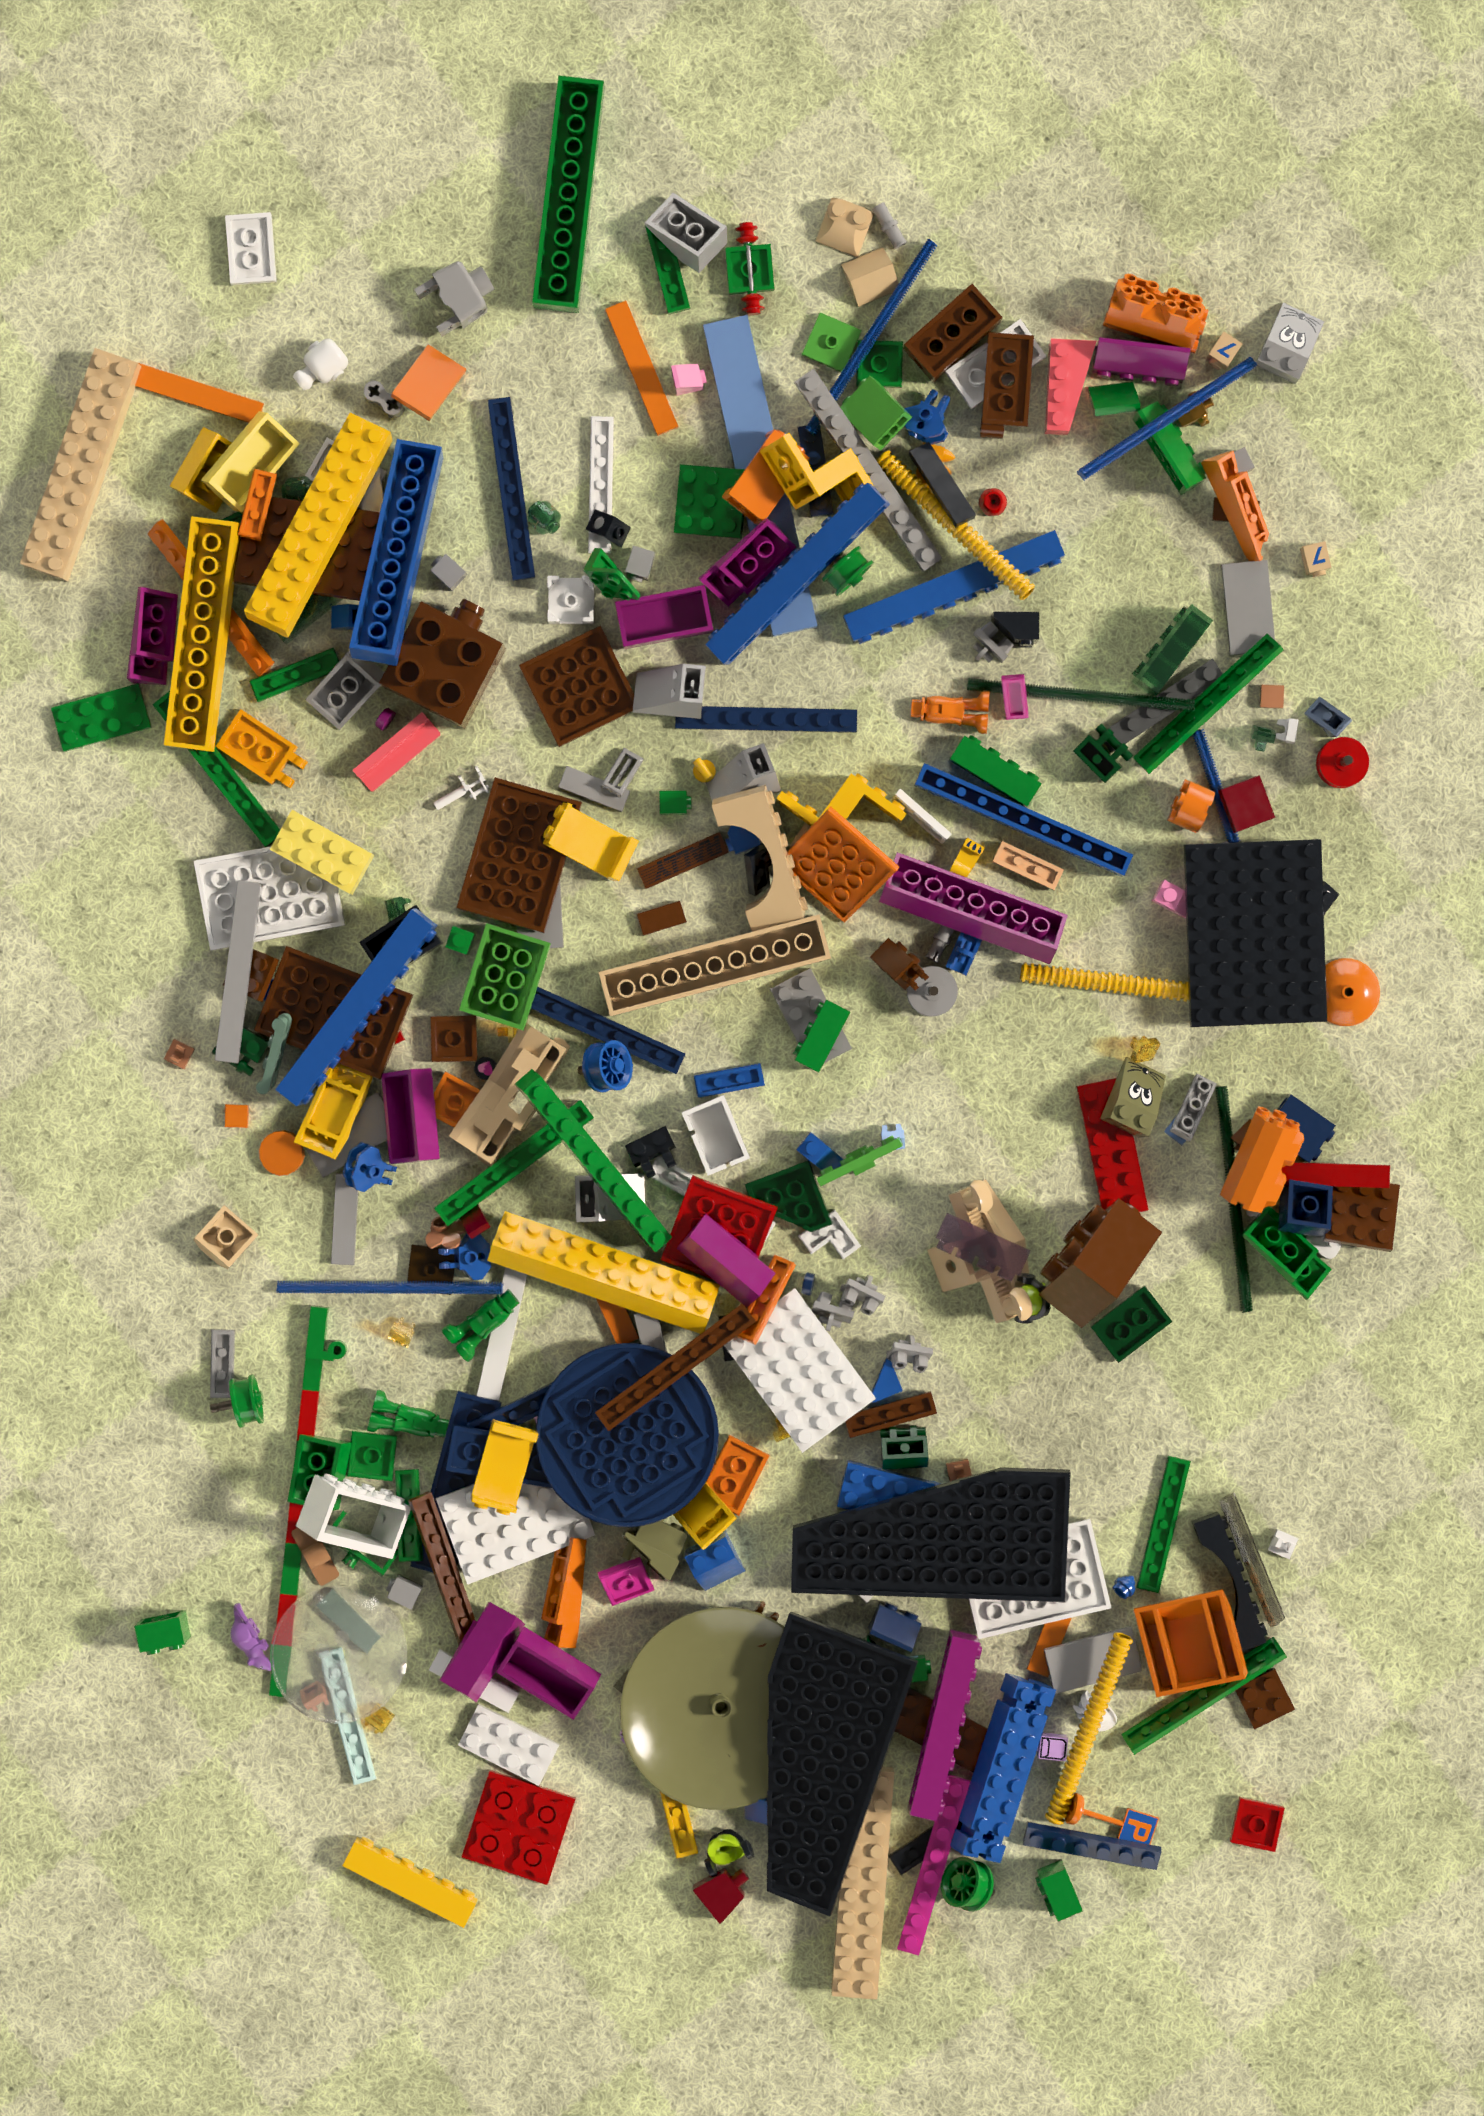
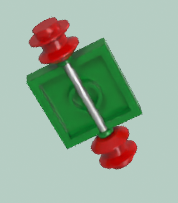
M743 222L739 224V227L735 228V231L740 232V237L736 238V241L743 244V246L725 248L729 295L747 293L741 301L746 302V307L742 311L747 312L748 316L761 314L760 311L765 309V307L760 306V301L764 297L757 294V292L775 290L771 244L752 245V243L759 239L758 236L754 235V231L758 227L753 226V222Z

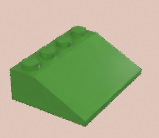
M486 923L459 1010L524 1031L551 943Z

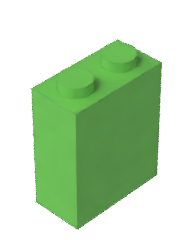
M871 376L862 380L858 385V389L852 395L846 397L840 407L848 420L879 450H882L912 418L895 398Z

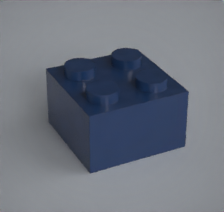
M1289 1179L1284 1184L1280 1194L1278 1230L1317 1237L1324 1236L1331 1230L1333 1186Z

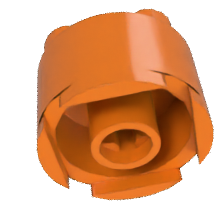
M1184 779L1180 787L1181 793L1179 797L1175 796L1170 808L1172 810L1167 821L1196 833L1200 830L1208 815L1207 810L1212 805L1215 792Z

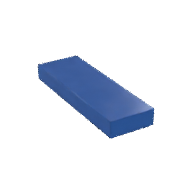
M761 1063L694 1076L698 1098L765 1086Z

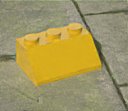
M203 427L171 482L170 487L216 513L223 500L209 489L201 479L232 442L218 433Z

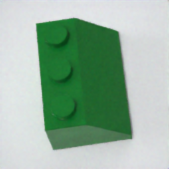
M300 1434L287 1502L304 1505L315 1475L324 1477V1474H330L337 1477L338 1481L343 1482L346 1476L352 1443L334 1438ZM338 1494L333 1510H339L342 1494Z

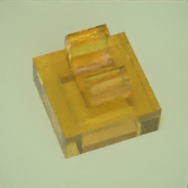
M510 1026L498 1027V1036H508V1043H511L519 1029Z
M1142 1036L1140 1040H1137L1136 1037H1133L1130 1046L1134 1050L1130 1057L1135 1063L1151 1061L1161 1043L1157 1038L1148 1039L1146 1036Z
M401 1317L398 1323H393L387 1338L408 1348L415 1333L413 1331L415 1323L412 1322L411 1326L407 1328L402 1325L404 1318Z
M776 1418L775 1422L779 1430L773 1431L775 1441L779 1442L791 1437Z
M376 1702L365 1717L364 1725L366 1727L369 1724L373 1726L375 1734L383 1733L395 1715Z

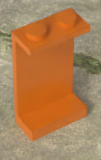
M774 429L767 432L765 435L766 441L734 486L727 489L722 498L756 525H759L770 515L785 493L760 453L761 449L786 435L780 430L776 431ZM797 445L805 459L808 461L809 457L805 454V450L799 445Z

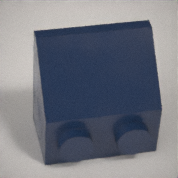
M885 1601V1604L879 1602L868 1626L869 1633L912 1652L922 1624L921 1620L918 1619L919 1616L908 1610L905 1613L898 1611V1606L891 1602Z

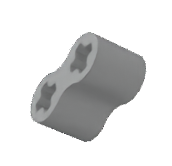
M370 381L365 385L364 394L366 399L373 405L381 406L388 417L398 418L403 414L404 405L393 399L380 382ZM372 389L375 390V391L378 389L380 395H379V396L374 395V396L372 397V394H371L370 391H371ZM389 403H396L398 409H391L390 411Z

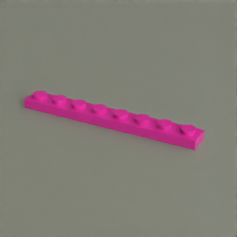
M948 1774V1780H950L948 1793H943L942 1797L943 1802H945L942 1816L938 1815L937 1821H934L897 1947L898 1950L918 1956L949 1856L950 1844L957 1828L958 1819L970 1784V1780Z

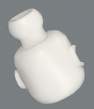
M327 338L321 342L315 341L308 347L309 352L304 356L306 367L303 370L296 371L293 378L303 390L310 389L316 379L321 383H328L331 380L335 381L339 375L344 373L343 370L348 365V359L333 340Z

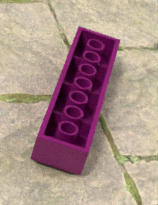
M896 853L893 862L899 868L885 882L879 902L1049 965L1051 964L1058 949L1068 917L1067 914L904 854Z
M951 1629L949 1631L908 1802L909 1814L912 1816L937 1821L938 1815L942 1816L945 1802H943L942 1797L943 1793H948L950 1785L948 1772L953 1771L955 1765L953 1751L954 1748L958 1749L961 1739L958 1730L959 1726H964L966 1719L964 1705L969 1704L972 1691H970L969 1684L970 1681L974 1682L976 1677L975 1659L979 1660L982 1652L981 1643L976 1635Z

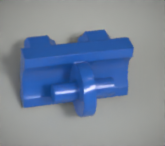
M960 932L945 967L966 976L982 940Z

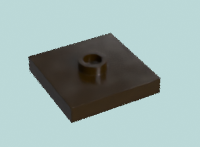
M412 1244L407 1278L408 1283L411 1281L412 1284L414 1281L415 1284L417 1281L418 1284L420 1281L421 1284V1281L422 1283L425 1281L426 1284L428 1281L429 1284L431 1281L432 1284L434 1281L435 1284L436 1281L438 1284V1281L439 1283L442 1281L443 1284L445 1281L446 1284L448 1281L449 1284L451 1281L452 1284L455 1268L440 1269L439 1263L444 1261L454 1262V1254L441 1255L438 1250L441 1249L440 1247L430 1249L428 1246Z

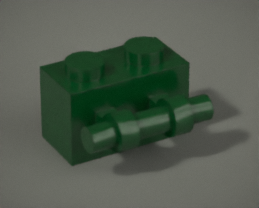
M1101 723L1095 729L1101 737L1096 740L1091 734L1088 735L1073 752L1104 783H1107L1123 767L1116 759L1122 756L1128 761L1133 754L1128 750L1129 747L1125 743L1122 744L1113 735L1114 732L1110 728L1107 729ZM1106 741L1116 750L1112 755L1102 746Z
M243 1026L240 1053L244 1057L242 1060H239L238 1064H228L235 1067L237 1072L245 1073L251 1077L255 1069L248 1064L250 1060L261 1063L269 1050V1041ZM216 1046L212 1050L214 1055L216 1054Z
M909 1425V1428L891 1426L889 1429H880L882 1470L928 1467L929 1456L926 1427Z

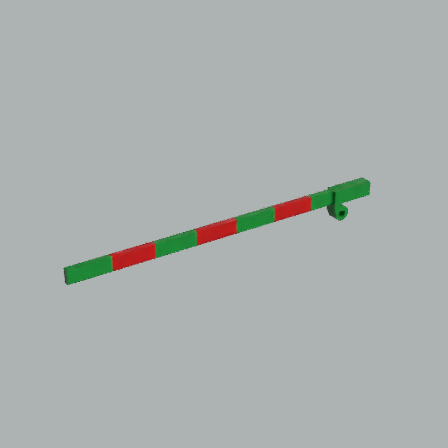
M312 1305L310 1308L295 1457L300 1434L315 1436L323 1360L334 1361L335 1359H341L347 1353V1345L341 1340L333 1341L329 1345L328 1350H325L329 1307ZM335 1346L341 1348V1353H335ZM291 1502L289 1506L269 1696L278 1697L287 1696L302 1552L292 1536V1531L298 1528L296 1524L303 1505Z

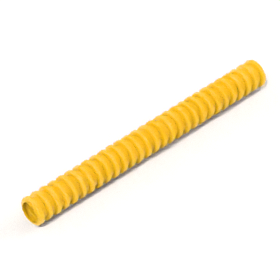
M890 450L883 452L877 459L882 470L886 471L888 477L891 476L892 481H896L897 486L901 485V489L903 491L906 490V494L911 495L912 500H917L916 503L922 505L921 508L923 510L926 509L927 514H932V518L937 519L938 524L942 523L943 529L947 528V532L952 533L953 538H958L957 542H962V546L964 548L967 547L969 553L973 552V556L978 557V561L983 562L984 567L988 566V570L990 572L993 571V575L998 576L999 581H1004L1003 584L1005 586L1008 585L1009 590H1013L1015 596L1019 595L1020 600L1026 599L1033 592L1035 585L1033 583L1030 584L1029 579H1024V575L1019 574V570L1014 569L1013 564L1009 565V561L1007 559L1004 560L1003 555H998L999 551H994V547L992 545L989 546L987 540L983 541V536H978V532L973 531L972 526L968 527L967 522L955 528L932 493V490L927 488V484H922V480L917 479L916 474H911L912 470H907V466L905 464L902 465L901 460H896L897 456L891 455L892 452Z
M1024 962L1021 967V982L1027 980L1028 983L1035 981V984L1042 982L1043 985L1049 983L1050 986L1056 984L1058 987L1060 985L1067 987L1068 985L1071 988L1077 986L1078 989L1084 987L1085 990L1091 988L1092 991L1099 989L1100 992L1106 990L1108 993L1110 991H1113V993L1119 991L1120 994L1127 992V995L1134 993V996L1141 994L1142 997L1148 995L1150 998L1152 996L1159 998L1160 996L1162 999L1169 997V1000L1176 998V1001L1183 999L1184 1002H1187L1189 1000L1188 982H1185V984L1182 981L1176 983L1175 980L1168 982V979L1161 981V978L1154 980L1153 977L1150 979L1143 977L1142 979L1140 976L1134 978L1133 975L1126 977V974L1119 976L1118 973L1112 975L1111 972L1105 974V972L1098 973L1094 971L1092 973L1090 970L1084 972L1083 969L1076 971V968L1069 970V967L1062 969L1061 966L1059 968H1055V966L1050 968L1048 965L1042 967L1041 964L1034 966V963L1027 965V962Z
M1119 1632L1113 1634L1114 1639L1110 1642L1112 1646L1108 1647L1109 1652L1105 1655L1107 1659L1103 1660L1102 1672L1098 1673L1097 1684L1093 1687L1095 1691L1091 1692L1092 1697L1088 1700L1090 1704L1086 1705L1085 1717L1081 1718L1080 1729L1077 1730V1736L1074 1737L1075 1742L1071 1745L1073 1749L1069 1750L1070 1755L1067 1756V1761L1064 1763L1063 1774L1059 1777L1058 1787L1055 1788V1793L1052 1795L1053 1800L1050 1801L1051 1806L1047 1808L1048 1812L1045 1814V1818L1053 1824L1061 1825L1065 1822L1063 1818H1066V1812L1069 1811L1068 1805H1071V1799L1074 1798L1073 1793L1077 1790L1075 1786L1079 1785L1078 1780L1082 1777L1080 1773L1084 1772L1083 1767L1086 1766V1760L1089 1758L1088 1754L1091 1753L1090 1748L1094 1745L1092 1741L1096 1740L1095 1735L1099 1732L1097 1728L1101 1727L1102 1716L1106 1714L1107 1703L1110 1702V1696L1113 1695L1112 1690L1116 1687L1114 1683L1118 1682L1117 1677L1121 1674L1119 1670L1123 1669L1124 1657L1128 1656L1129 1644L1133 1642L1131 1637Z

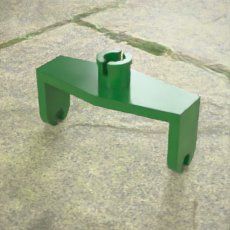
M344 1510L332 1526L337 1527L347 1514ZM339 1546L347 1552V1555L341 1561L346 1565L351 1560V1563L348 1565L349 1568L354 1569L359 1561L381 1577L399 1554L398 1549H396L393 1559H389L382 1569L359 1551Z

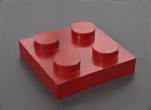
M1239 1796L1230 1842L1275 1852L1285 1807Z

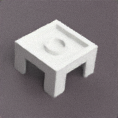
M547 576L548 623L594 624V584L589 580V577L560 578L559 576Z

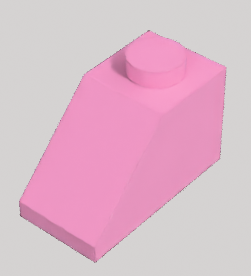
M698 364L671 366L677 396L703 390V384L707 383L704 369L699 370Z
M1163 880L1152 901L1186 919L1185 890Z

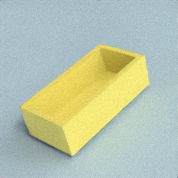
M259 411L201 481L233 511L242 513L245 508L254 468L276 473L300 443L268 413Z
M291 810L270 848L271 851L352 895L374 857V854L294 810Z

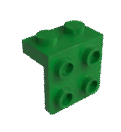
M594 548L583 571L587 574L589 580L601 590V594L609 599L621 598L629 601L633 598L639 600L641 594L629 582L621 570L601 548Z

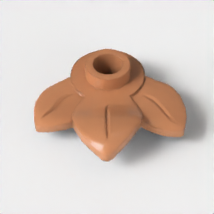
M439 1216L433 1219L430 1227L431 1232L426 1235L425 1240L430 1249L438 1245H442L446 1249H455L461 1243L460 1234L465 1233L466 1230L461 1221H455L447 1226Z

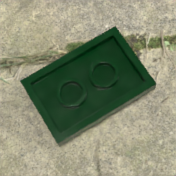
M1143 1285L1090 1327L1119 1363L1172 1323V1320L1146 1286Z

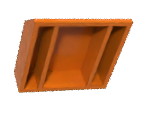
M1223 1589L1134 1608L1156 1698L1246 1678L1248 1671L1231 1606Z

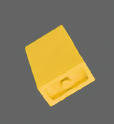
M563 803L562 806L559 805L554 812L553 817H555L552 826L549 825L544 832L543 837L545 840L543 844L611 881H620L639 840L620 834L572 808L570 803Z
M495 1419L492 1420L470 1498L471 1502L475 1503V1507L481 1509H488V1506L497 1508L496 1512L504 1515H510V1512L516 1513V1504L534 1442L536 1443L538 1437L536 1430Z

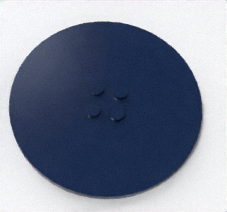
M621 1343L600 1347L589 1351L570 1363L560 1372L547 1390L540 1406L536 1424V1432H538L536 1448L539 1462L547 1481L564 1503L582 1516L595 1522L616 1527H637L653 1524L670 1517L684 1508L695 1498L707 1481L717 1456L719 1442L718 1419L706 1387L692 1370L610 1431L606 1429L595 1414L596 1411L672 1356L670 1353L655 1347L636 1343Z

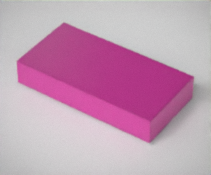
M1024 674L1002 675L1001 682L1006 720L1029 718Z

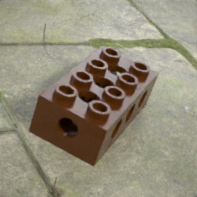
M972 283L904 344L903 350L934 383L946 370L981 341L988 332H991L999 325L1003 317ZM972 314L975 317V321L967 322L964 319V315ZM954 329L958 332V336L950 337L947 331ZM937 344L941 347V351L938 353L932 352L930 346Z

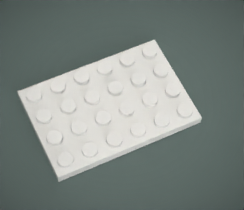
M271 846L194 861L211 951L230 946L238 880L262 884L254 942L345 926L339 889L337 886L271 851Z
M795 1288L778 1300L756 1345L738 1337L724 1345L802 1453L876 1399Z
M522 1483L516 1504L517 1511L516 1513L510 1512V1515L500 1514L496 1512L497 1508L489 1506L488 1509L475 1507V1503L471 1502L470 1499L474 1484L435 1498L467 1585L569 1546L571 1537L585 1540L595 1536L590 1519L582 1516L564 1503L553 1488Z
M1090 1518L1068 1523L1065 1602L969 1599L978 1639L1111 1608Z

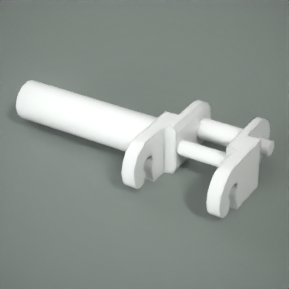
M475 766V769L480 776L479 780L466 785L461 775H459L458 778L462 786L433 802L437 810L462 797L468 791L471 792L470 798L473 797L475 800H477L476 796L486 791L489 793L487 790L489 786H485L483 783L486 780L478 766ZM481 782L483 787L473 792L471 787Z

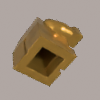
M1196 391L1189 393L1188 397L1196 393ZM1212 398L1205 399L1203 403L1201 402L1197 407L1192 410L1190 409L1182 417L1180 416L1178 419L1181 426L1187 427L1197 421L1201 426L1209 424L1207 408L1214 406Z

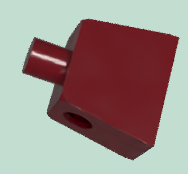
M722 1868L718 1871V1875L708 1876L693 1885V1892L717 1922L721 1924L745 1897V1892L740 1886L747 1882L749 1877L742 1868L732 1876L726 1868Z

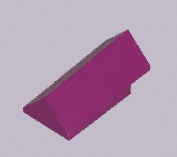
M765 518L698 579L729 607L743 592L748 595L796 546L773 521Z
M138 587L127 670V679L131 683L166 685L168 662H173L178 594Z
M706 1213L677 1247L682 1254L741 1304L743 1303L746 1308L762 1294L775 1275V1272L760 1261L753 1251Z
M488 1602L478 1621L473 1620L439 1681L472 1701L477 1702L525 1626V1623L517 1616Z

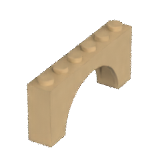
M766 785L713 799L711 805L718 827L726 825L738 826L752 832L763 842L772 860L773 880L762 897L746 906L745 913L752 932L803 919L805 910H808L805 897L800 896L799 889H801L799 877L798 875L794 876L792 870L795 867L791 854H787L785 848L788 846L786 835L780 832L781 819L779 813L774 812L772 804H775L773 793L767 790Z

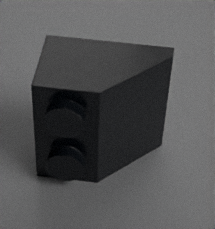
M1039 612L992 613L991 622L1013 644H1018V648H1032L1038 642Z

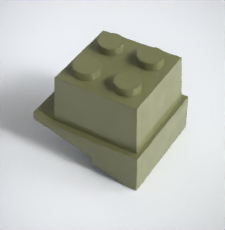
M664 1520L653 1524L639 1526L634 1535L624 1532L622 1537L628 1543L621 1557L630 1560L634 1549H636L648 1560L646 1564L662 1579L670 1581L679 1564L678 1557L688 1534L684 1533V1527L675 1523L668 1525L663 1523Z

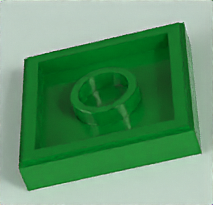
M858 340V342H857V347H858V345L861 343L862 340ZM873 341L875 344L872 343L873 347L869 348L870 351L867 350V356L863 358L864 361L861 360L862 363L860 362L861 365H858L859 368L857 367L856 387H858L862 380L871 376L883 387L902 388L903 341Z
M1133 382L1088 387V394L1095 416L1141 410L1140 401Z
M352 1431L347 1476L393 1481L397 1435Z

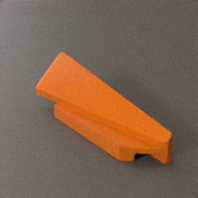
M1228 451L1203 460L1201 462L1203 469L1248 561H1261L1263 558L1260 553L1263 542H1267L1269 532L1247 471L1238 472L1234 451Z
M571 1537L569 1546L561 1548L554 1553L541 1619L549 1622L544 1639L561 1648H576L586 1539Z

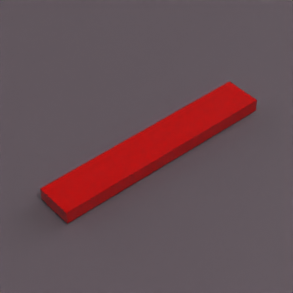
M1294 1162L1291 1166L1281 1168L1282 1173L1286 1175V1182L1290 1179L1335 1187L1390 1188V1165Z

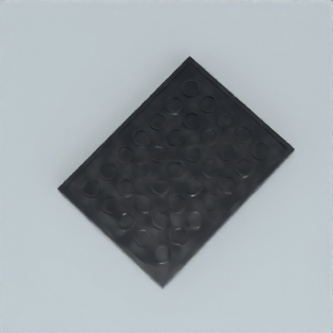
M1321 839L1184 845L1190 1027L1327 1022Z

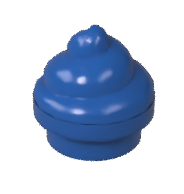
M1134 1576L1118 1577L1114 1581L1115 1585L1112 1588L1119 1597L1127 1599L1128 1596L1131 1597L1135 1593Z

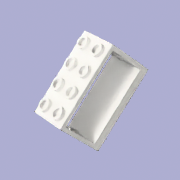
M324 1474V1477L315 1475L296 1527L317 1541L393 1559L411 1507L404 1503L405 1499L393 1495L394 1492L384 1488L377 1491L375 1487L362 1483V1486H357L356 1482L344 1478L343 1482L338 1481L337 1477L330 1474ZM338 1494L381 1504L371 1535L327 1525Z

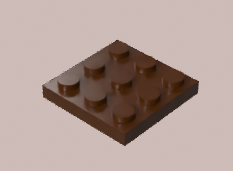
M1390 1183V1188L1333 1186L1331 1230L1324 1235L1323 1241L1391 1252L1393 1250L1400 1185Z

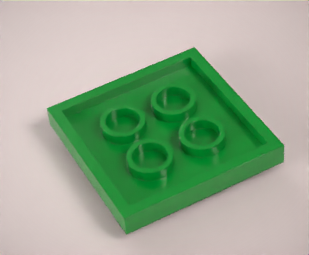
M680 464L674 533L742 539L744 515L722 498L727 489L734 486L745 469Z

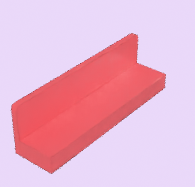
M421 712L354 768L353 772L373 792L438 738L440 732L427 716Z

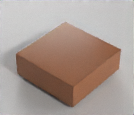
M1261 685L1260 708L1283 709L1284 685Z

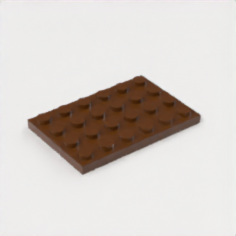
M277 497L271 498L261 541L245 537L240 538L233 578L234 583L250 586L258 585L302 501ZM356 509L314 588L313 595L360 601L380 512Z
M495 777L456 908L545 933L567 856L544 845L545 838L543 835L549 825L552 826L555 820L553 815L559 805L562 806L563 803H570L572 808L580 811L582 802Z
M286 946L254 1031L271 1037L275 1032L272 1027L273 1021L281 1014L287 1013L291 1016L292 1023L286 1043L305 1050L362 974ZM395 988L388 997L384 996L379 1002L382 1004L380 1009L374 1015L370 1014L366 1019L368 1024L361 1033L357 1031L352 1039L355 1041L347 1051L343 1050L339 1055L341 1058L339 1064L377 1079H382V1074L386 1069L414 994Z

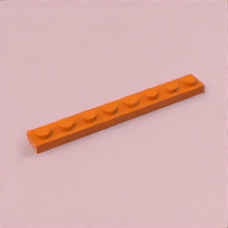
M162 519L156 522L148 532V536L159 548L166 560L173 566L180 578L184 580L187 549ZM232 608L228 638L249 664L250 668L260 677L275 662Z

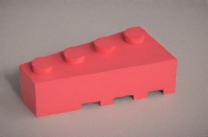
M1051 338L1048 354L1045 434L1068 435L1096 341Z

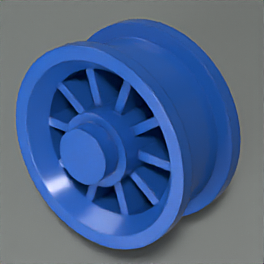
M616 1040L591 1044L584 1053L582 1066L578 1067V1073L584 1075L587 1084L594 1091L600 1093L624 1089L629 1084L633 1072L632 1059L628 1049L624 1044Z

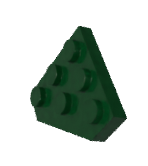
M809 1160L745 1184L750 1197L778 1207L775 1216L802 1227L809 1232L833 1224Z

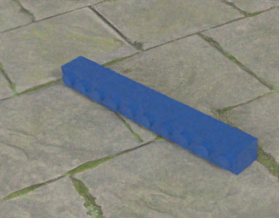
M862 483L853 492L854 496L849 501H843L837 508L838 512L833 517H827L821 523L822 528L816 534L815 532L810 534L804 541L806 544L800 550H794L788 557L790 560L784 566H778L772 573L773 577L768 582H762L756 589L757 593L752 598H746L740 604L741 609L736 614H730L724 620L725 625L720 630H714L708 636L709 641L705 645L723 664L729 665L890 505L872 484L866 483L864 485Z
M1055 530L1006 549L998 554L1003 555L1004 560L1007 559L1009 561V565L1013 564L1014 569L1019 570V574L1027 573L1028 576L1039 573L1040 567L1047 564L1049 568L1061 564L1060 559L1065 556ZM977 561L843 615V619L853 643L858 641L860 645L872 640L871 636L879 633L880 636L892 632V627L900 624L901 627H905L914 623L913 619L922 616V619L934 615V610L941 607L943 610L950 609L956 606L955 602L964 599L967 602L976 598V593L983 590H985V593L992 592L998 589L997 585L1004 581H999V577L994 576L993 571L990 572L988 570V566L984 567L983 562Z
M923 764L915 782V787L1118 876H1125L1132 860L1133 854L928 764Z
M411 909L277 1086L276 1091L295 1106L302 1105L303 1103L306 1105L314 1095L312 1093L316 1085L320 1087L327 1078L325 1073L328 1069H333L339 1063L341 1052L343 1050L347 1051L354 1043L353 1036L357 1031L361 1033L368 1024L366 1019L370 1014L374 1015L380 1009L382 1004L379 1002L384 996L388 997L395 989L393 984L397 978L402 979L409 970L407 965L410 961H415L423 951L421 949L422 945L425 942L429 943L437 932L434 930L438 926L418 909Z

